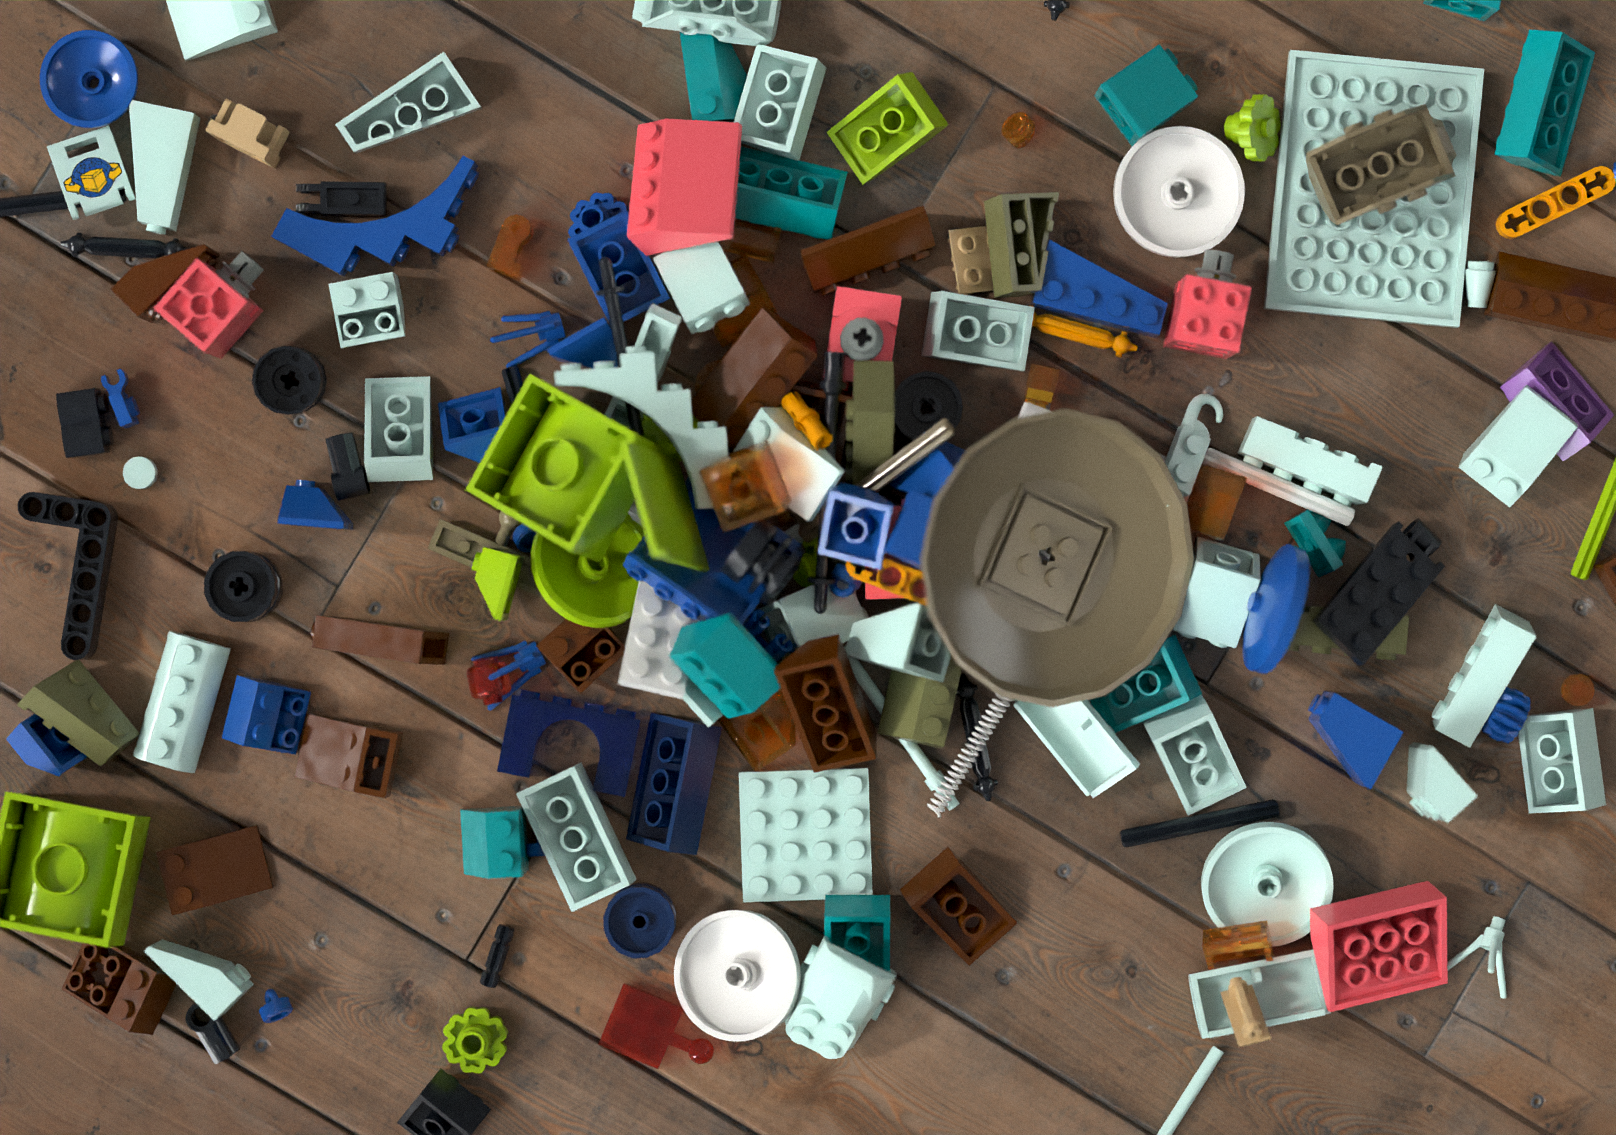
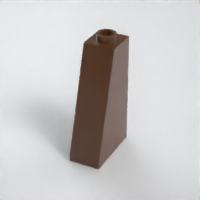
M316 615V620L311 628L312 648L417 664L445 665L449 633Z

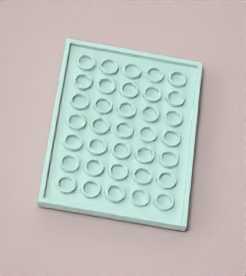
M1299 50L1289 51L1264 309L1451 328L1460 327L1484 69ZM1426 104L1430 116L1443 121L1457 156L1452 163L1456 177L1426 188L1427 195L1409 202L1407 197L1395 201L1398 207L1385 213L1378 214L1377 209L1339 225L1334 224L1322 209L1310 181L1306 153L1345 135L1343 129L1362 121L1363 125L1367 126L1375 122L1374 116L1392 109L1393 113L1396 114L1403 110Z

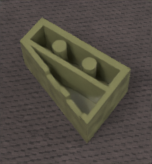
M1059 192L1001 194L984 201L994 298L1023 297L1042 290L1049 252L1046 250L1049 232L1053 230L1054 221L1051 220L1054 203L1058 202Z
M75 660L35 685L17 704L24 711L29 708L44 719L42 724L49 729L55 727L69 738L67 741L69 744L100 766L122 753L140 735L80 660Z

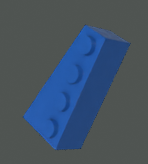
M1048 240L1046 250L1049 252L1042 290L1033 294L1031 306L1153 338L1160 335L1168 303L1061 245Z

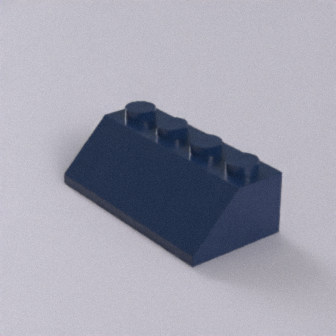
M651 712L626 840L667 852L697 855L722 727L711 725L708 728L703 722Z

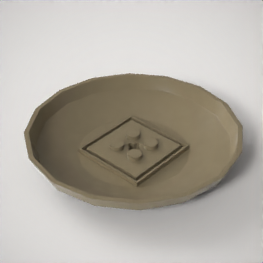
M1062 409L1014 418L966 450L933 499L920 560L928 616L956 664L1000 697L1053 708L1105 696L1151 663L1182 615L1194 563L1187 502L1161 455L1118 421L1070 409ZM1047 549V553L1051 555L1049 561H1042V558L1038 555L1039 551Z

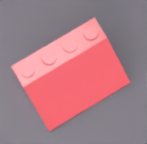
M666 118L638 125L627 237L645 256L733 238L742 125L740 123Z
M1429 881L1310 908L1311 941L1326 1008L1329 1012L1448 984L1447 897Z

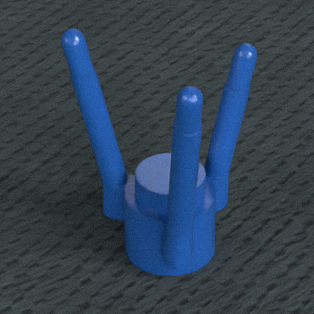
M550 311L537 314L502 316V322H537H535L536 326L493 336L490 338V341L496 343L538 333L540 341L546 339L544 343L507 363L506 367L508 368L525 362L559 343L558 339L566 336L559 312L551 314Z
M523 641L514 646L490 651L471 658L472 662H479L519 652L513 655L516 661L490 674L489 680H495L517 668H520L522 673L527 671L487 706L489 711H492L530 678L541 673L539 667L547 664L540 650L536 647L535 641L530 644Z

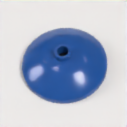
M82 30L64 36L47 52L40 70V88L46 104L60 119L81 128H98L116 121L129 109V104L134 100L138 89V70L129 50L115 37L101 31ZM93 78L99 79V85L96 88L90 87V81Z

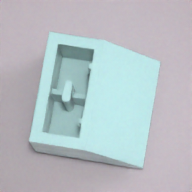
M394 272L329 284L340 348L406 336L404 305L398 275Z

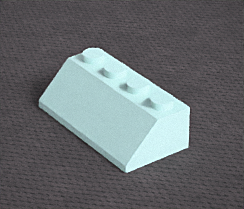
M582 762L516 793L572 912L621 890L637 880Z

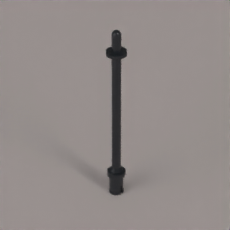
M604 256L599 261L604 289L597 290L596 294L598 296L605 295L618 367H620L619 355L626 353V347H628L618 293L625 291V286H616L612 261L609 257ZM625 402L630 430L645 437L640 411L630 403Z
M824 352L823 381H820V388H823V392L826 394L824 427L833 437L831 444L825 450L835 460L839 395L843 392V389H846V383L843 382L846 353ZM828 498L819 510L816 575L809 576L807 582L815 583L814 611L817 614H823L827 609L828 584L836 583V578L829 576L830 556L818 554Z

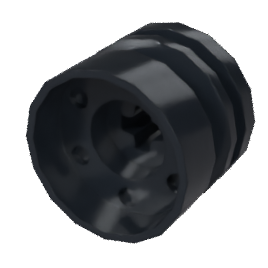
M292 346L273 348L260 357L253 370L252 385L255 395L264 407L274 413L293 415L307 412L320 402L326 390L327 376L323 364L316 355L304 348ZM294 371L296 373L295 378L300 380L299 385L292 386L289 389L288 382L284 381L285 375H292Z
M760 516L731 553L720 572L736 584L741 582L748 574L751 575L754 579L748 589V593L752 595L759 585L763 584L767 588L758 600L765 605L769 599L784 589L799 569L806 548L799 545L791 556L785 551L793 539L789 536L779 546L775 545L773 540L779 528L763 516Z

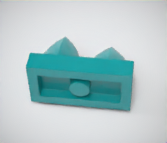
M1308 509L1292 517L1284 524L1297 545L1307 552L1309 564L1319 578L1343 565L1341 560L1345 553L1346 541L1339 538H1326L1324 533L1328 529L1331 519Z

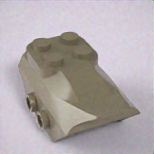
M1426 104L1406 109L1396 114L1393 113L1392 109L1374 116L1375 122L1364 126L1362 121L1343 129L1345 135L1306 153L1310 181L1322 209L1334 224L1339 225L1377 209L1378 214L1385 213L1398 207L1395 201L1407 197L1409 202L1427 195L1426 188L1456 177L1452 168L1453 160L1457 156L1443 121L1430 116Z

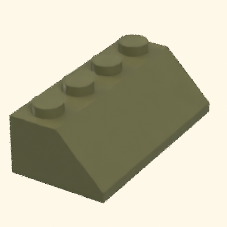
M952 655L943 682L891 670L877 734L936 748H943L945 746L962 670L956 664Z

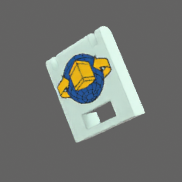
M109 126L47 146L73 220L80 218L75 206L80 203L86 217L122 205L123 201L118 190L125 189V194L129 201L136 199ZM98 142L99 149L69 158L67 152Z

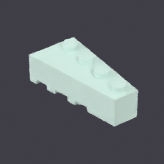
M443 52L335 125L353 152L359 153L482 108L447 55Z
M1258 416L1252 418L1237 453L1244 456L1243 462L1261 469L1262 465L1274 469L1273 475L1290 482L1293 477L1304 482V488L1320 495L1322 491L1334 495L1332 500L1351 507L1352 504L1359 505L1368 502L1383 468L1382 466L1371 463L1370 466L1366 467L1359 464V459L1353 454L1339 450L1329 451V446L1323 442L1309 437L1299 438V433Z
M1497 604L1494 605L1475 643L1467 652L1459 673L1457 672L1451 679L1448 686L1449 692L1444 701L1440 700L1433 710L1431 717L1434 718L1435 730L1469 748L1471 747L1536 638V634L1529 621Z

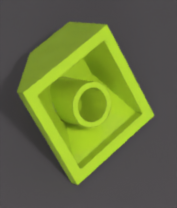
M483 547L482 553L476 552L473 560L472 571H476L475 580L494 619L500 621L508 620L524 557Z

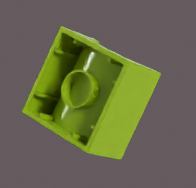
M529 374L465 490L567 550L601 562L636 499L620 442L637 437V445L659 453L664 448L573 398L565 391Z
M5 791L0 814V927L104 947L124 945L151 817L77 805L27 793Z

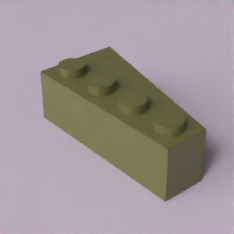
M1303 607L1298 626L1287 650L1299 651V645L1312 646L1311 653L1331 654L1332 648L1340 649L1312 622L1323 607ZM1404 615L1376 649V659L1396 660V654L1406 655L1409 616Z

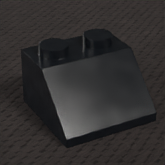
M440 1069L397 1123L412 1135H472L491 1108L484 1104L480 1097L463 1087L454 1076Z

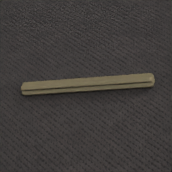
M947 419L941 420L854 486L870 489L876 493L953 437L955 434L953 425ZM819 512L813 521H806L798 528L799 536L807 543L812 542L818 537Z

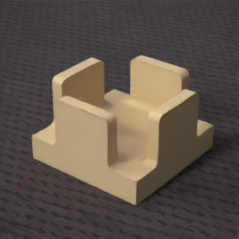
M227 98L216 119H211L205 130L218 141L276 169L281 159L279 153L289 135V131L281 125L276 127L268 122L265 116L241 104L236 105Z

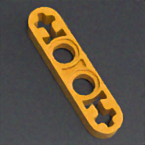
M1598 166L1504 211L1496 220V229L1506 239H1514L1611 192L1616 183L1614 173L1605 166ZM1595 173H1597L1598 177L1605 176L1607 182L1603 184L1604 190L1600 186H1596L1586 191L1584 185L1596 179ZM1566 187H1573L1578 192V201L1573 205L1565 203L1562 199V191ZM1536 201H1544L1548 204L1550 211L1546 218L1541 219L1534 215L1533 205ZM1526 214L1528 220L1516 226L1517 232H1514L1512 228H1505L1504 224L1508 222V215L1511 219H1516Z
M884 558L883 567L881 570H878L877 581L874 582L869 579L873 573L863 570L861 575L854 573L855 567L851 565V562L846 561V569L851 577L927 606L926 598H918L913 593L914 583L918 579H923L922 572ZM889 567H895L901 573V581L893 587L887 586L882 581V573Z

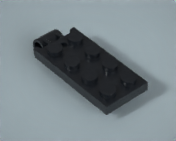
M1419 518L1412 521L1403 532L1401 531L1403 525L1400 522L1393 524L1312 620L1358 666L1364 665L1445 567L1441 562L1435 564L1428 558L1439 548L1442 541Z

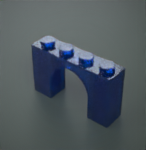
M521 689L520 695H512L497 772L530 778L533 773L538 743L545 729L556 721L575 720L589 727L599 743L600 757L593 791L623 797L627 795L642 721L640 718H635V711L617 708L615 714L603 711L604 705L585 702L584 707L571 705L572 699L553 695V699L550 701L540 699V692Z

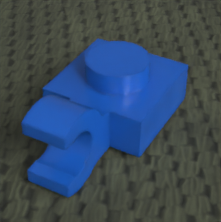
M118 369L117 373L120 380L116 385H112L109 377L106 375L101 376V382L110 395L108 398L120 427L128 429L139 424L137 415L140 414V410L133 396L128 397V394L125 393V388L128 385L127 373L123 369Z

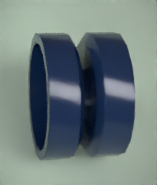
M633 883L621 889L610 900L604 913L605 935L611 946L620 954L630 958H648L659 953L670 942L676 927V909L671 897L661 888L649 883ZM639 915L643 916L646 920V924H642L641 927L634 924L636 921L635 917Z

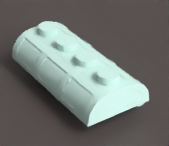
M169 630L150 700L144 714L140 735L133 752L134 757L173 770L195 773L231 648Z
M1014 700L1013 706L1086 796L1096 797L1140 766L1138 760L1133 757L1089 700L1053 708Z
M1314 950L1188 975L1196 1021L1202 1039L1234 1034L1220 993L1228 990L1230 980L1234 977H1241L1248 985L1252 984L1267 1027L1331 1013L1326 1008Z

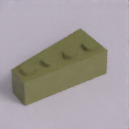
M854 361L853 400H847V420L853 421H846V441H852L846 442V462H852L846 463V482H852V485H856L893 456V361ZM887 485L877 494L891 495V487Z

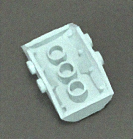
M635 0L632 19L640 21L642 27L675 30L687 35H694L696 33L710 34L725 43L751 46L760 44L765 46L773 42L776 35L781 0Z
M824 936L818 947L815 945L811 946L805 958V963H802L800 966V990L794 1008L785 1019V1030L793 1042L801 1044L827 1059H838L854 1047L869 1020H877L884 1003L888 1002L895 988V985L892 983L896 978V973L893 969L886 972L829 943V937Z

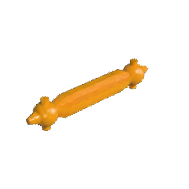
M1034 311L1032 327L1035 326L1042 333L1100 349L1113 348L1116 352L1115 356L1119 358L1128 351H1137L1138 346L1133 344L1127 337L1128 333L1122 331L1121 335L1115 337L1104 329L1050 314L1037 315Z

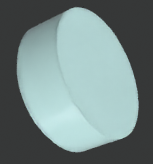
M133 457L126 462L123 468L125 482L136 489L149 488L157 479L156 465L152 460L145 457Z

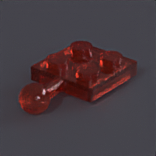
M625 982L598 1043L656 1069L659 1068L668 1045L688 1052L690 1059L697 1064L709 1062L714 1054L713 1045L709 1040L705 1038L691 1040L674 1033L683 1011L681 1006Z

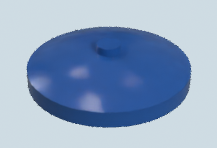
M1286 544L1279 548L1262 572L1257 591L1253 592L1249 597L1247 604L1249 613L1244 624L1242 645L1243 661L1248 670L1261 674L1269 673L1280 662L1294 636L1303 611L1309 582V559L1307 552L1303 548L1291 544Z

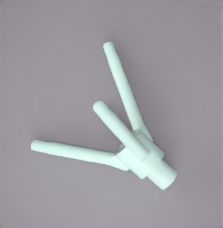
M1493 916L1490 927H1486L1484 935H1480L1472 944L1447 962V970H1450L1479 947L1488 950V972L1493 973L1496 964L1500 997L1505 999L1507 992L1502 956V941L1505 935L1502 930L1505 920Z

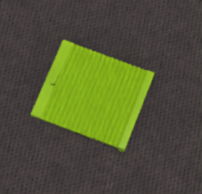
M637 437L620 442L652 557L684 565L691 569L694 568L701 572L709 571L710 568L679 460L637 445Z

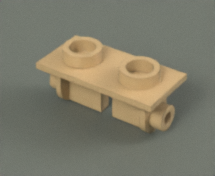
M1241 977L1232 978L1228 990L1220 993L1238 1046L1241 1047L1270 1040L1271 1037L1252 984L1248 985Z

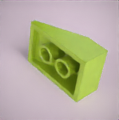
M909 72L896 75L827 131V134L862 185H865L927 143L949 124L914 73Z

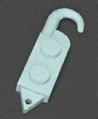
M1199 394L1191 400L1181 426L1177 428L1165 460V464L1183 497L1189 496L1211 440L1208 429L1202 422L1197 420L1202 406L1208 404L1214 408L1217 423H1221L1223 419V408L1219 400L1210 394Z

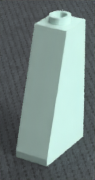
M132 100L129 104L137 219L142 224L147 225L146 231L165 235L166 229L177 230L200 117L195 113Z

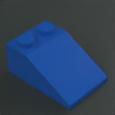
M626 210L567 239L609 324L610 320L605 295L598 296L596 294L597 290L604 289L599 261L604 256L609 257L612 261L616 286H625V291L618 293L623 322L648 310L652 304L658 305L670 299L650 257L645 256L627 237L629 215Z

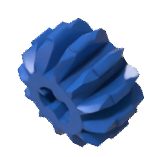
M1506 687L1483 725L1482 732L1496 741L1512 742L1518 736L1525 720L1528 718L1527 715L1531 709L1530 698L1515 688Z

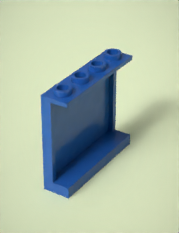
M688 476L685 484L710 570L701 572L684 565L653 558L646 535L636 548L629 552L623 566L632 578L649 584L660 598L666 601L671 600L681 607L680 610L686 617L692 620L704 621L732 614L743 625L760 603L758 599L767 587L760 584L751 595L748 593V589L754 579L751 575L748 574L741 582L736 584L720 572V570L761 515L732 494L730 507L696 509L692 484ZM778 529L773 543L779 546L789 535ZM793 539L785 552L791 556L801 544Z

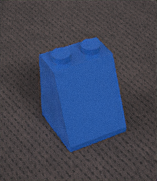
M945 442L888 485L908 494L909 490H913L934 499L966 450Z
M1324 691L1322 695L1317 694L1308 708V711L1311 712L1308 718L1353 782L1362 787L1372 789L1401 738L1403 731L1336 693Z

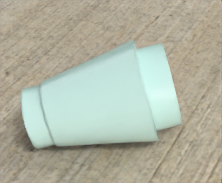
M1468 261L1467 268H1465L1468 307L1487 308L1497 270H1494V262Z

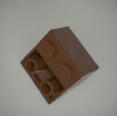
M565 619L536 645L579 694L586 690L622 657L625 651V645L610 627H587Z

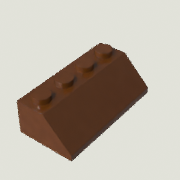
M921 205L800 250V258L813 293L821 292L822 296L835 293L837 286L851 280L852 285H856L871 278L869 273L882 269L883 274L894 271L901 267V261L912 258L913 262L932 256L930 251L935 249L936 243L925 207Z
M1500 251L1497 253L1494 270H1497L1484 315L1607 343L1616 341V277Z
M762 305L691 398L692 414L700 422L717 421L718 427H726L727 446L735 450L760 408L778 407L783 397L789 393L817 357L816 341Z
M836 634L807 641L774 668V673L813 772L876 759L877 734L840 635Z

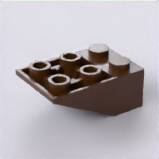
M202 244L133 266L110 290L138 318L151 323L155 320L159 322L164 317L153 308L192 263L198 258L205 264L215 268L218 263L216 259L220 254L209 246Z
M307 713L295 777L351 792L387 798L391 796L403 732Z
M83 943L61 990L128 1032L153 1035L177 983L152 959L122 945L104 947Z

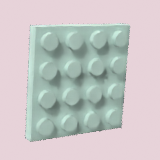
M868 767L837 768L815 773L813 769L739 772L743 902L825 900V895H873Z

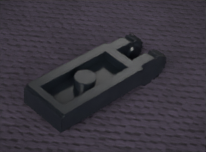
M321 181L320 184H296V192L301 194L320 193V204H296V212L320 213L321 215L387 216L386 182Z

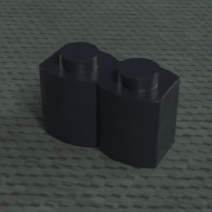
M99 388L57 393V409L66 458L110 453L109 446L114 444L112 428L106 426L104 413L109 412L106 394H101Z

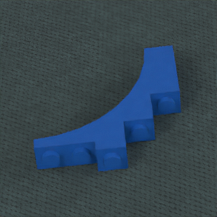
M463 155L449 177L429 196L411 208L383 219L363 223H333L309 218L286 208L271 237L344 277L348 271L352 273L360 260V255L357 254L359 249L394 267L397 261L401 263L405 259L410 248L407 242L411 239L444 257L446 251L450 253L453 251L460 237L456 234L458 231L456 225L448 220L450 217L455 218L460 212L464 202L460 198L466 188L471 189L479 175V172L476 171L478 165L475 161Z

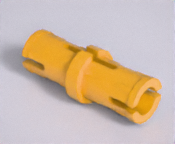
M790 392L785 395L781 405L792 417L795 428L806 435L816 450L820 448L823 450L828 447L833 437L821 424L819 414L807 406L798 392H794V394Z

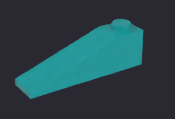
M680 32L692 120L734 122L747 74L731 43L719 41L710 34L696 33L694 35H687Z

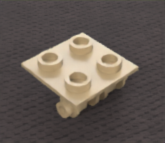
M987 226L948 230L949 239L947 240L951 246V262L954 264L952 270L955 271L957 282L955 288L958 294L972 295L977 292L993 291Z

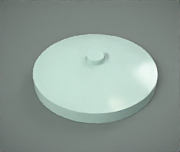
M1259 822L1245 825L1232 831L1215 845L1203 867L1201 889L1205 908L1210 918L1225 934L1248 945L1274 947L1294 942L1310 932V908L1331 904L1333 875L1326 854L1311 836L1287 824Z

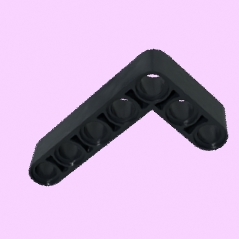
M28 492L22 495L17 504L18 512L25 520L79 529L61 639V650L69 659H88L95 654L98 646L118 514L116 509L107 503ZM38 498L42 503V510L38 515L34 516L30 511V503ZM70 503L74 508V516L71 520L66 521L62 517L61 511L66 504ZM102 508L107 518L103 525L97 526L93 516L96 510ZM94 540L98 541L101 545V553L96 558H92L88 552L89 544ZM89 572L96 578L95 587L91 590H87L83 584V578ZM84 604L91 610L90 619L86 622H82L78 617V610ZM78 636L82 637L86 643V648L82 654H77L73 649V641Z

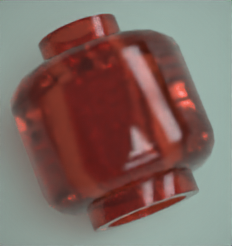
M498 656L473 660V665L466 670L471 697L482 699L483 705L502 702V695L511 691L509 673L495 680H489V675L507 666L504 661H498Z

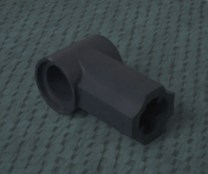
M354 433L339 434L326 438L333 470L331 481L337 500L340 501L370 494V485L365 467L361 466Z
M196 1002L191 1005L186 1013V1023L191 1030L196 1032L215 1064L224 1061L241 1049L221 1016L215 1021L210 1017V1021L202 1022L195 1014V1010L201 1007Z

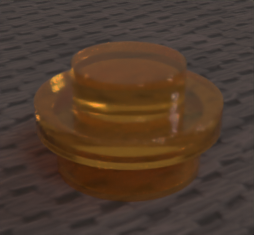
M1572 674L1563 681L1561 694L1568 704L1583 706L1593 698L1594 685L1587 676Z

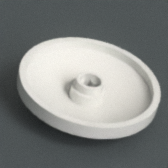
M1172 126L1146 135L1126 153L1115 176L1113 197L1117 216L1125 231L1135 242L1155 254L1182 258L1195 256L1205 252V250H1210L1227 237L1236 225L1242 212L1245 186L1237 159L1221 140L1197 128Z
M727 910L702 919L687 933L675 959L674 983L683 1010L696 1026L718 1039L739 1042L764 1036L775 1030L785 1021L798 998L801 970L793 943L783 929L774 921L753 911Z

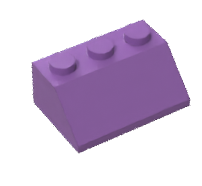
M1552 341L1517 369L1500 386L1506 398L1511 402L1528 385L1578 424L1577 429L1557 452L1562 461H1565L1591 443L1614 416L1611 410Z

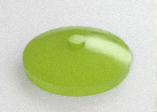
M627 513L601 562L573 553L537 532L532 543L530 559L533 578L538 590L557 613L579 625L607 628L628 621L632 617L639 581L628 574L623 564L629 552H632L646 535L645 530Z

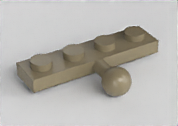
M500 511L499 522L501 528L494 542L442 519L439 520L427 549L471 568L476 552L482 553L483 547L522 556L524 561L517 587L543 598L533 578L530 557L507 547L513 531L522 524L520 521Z

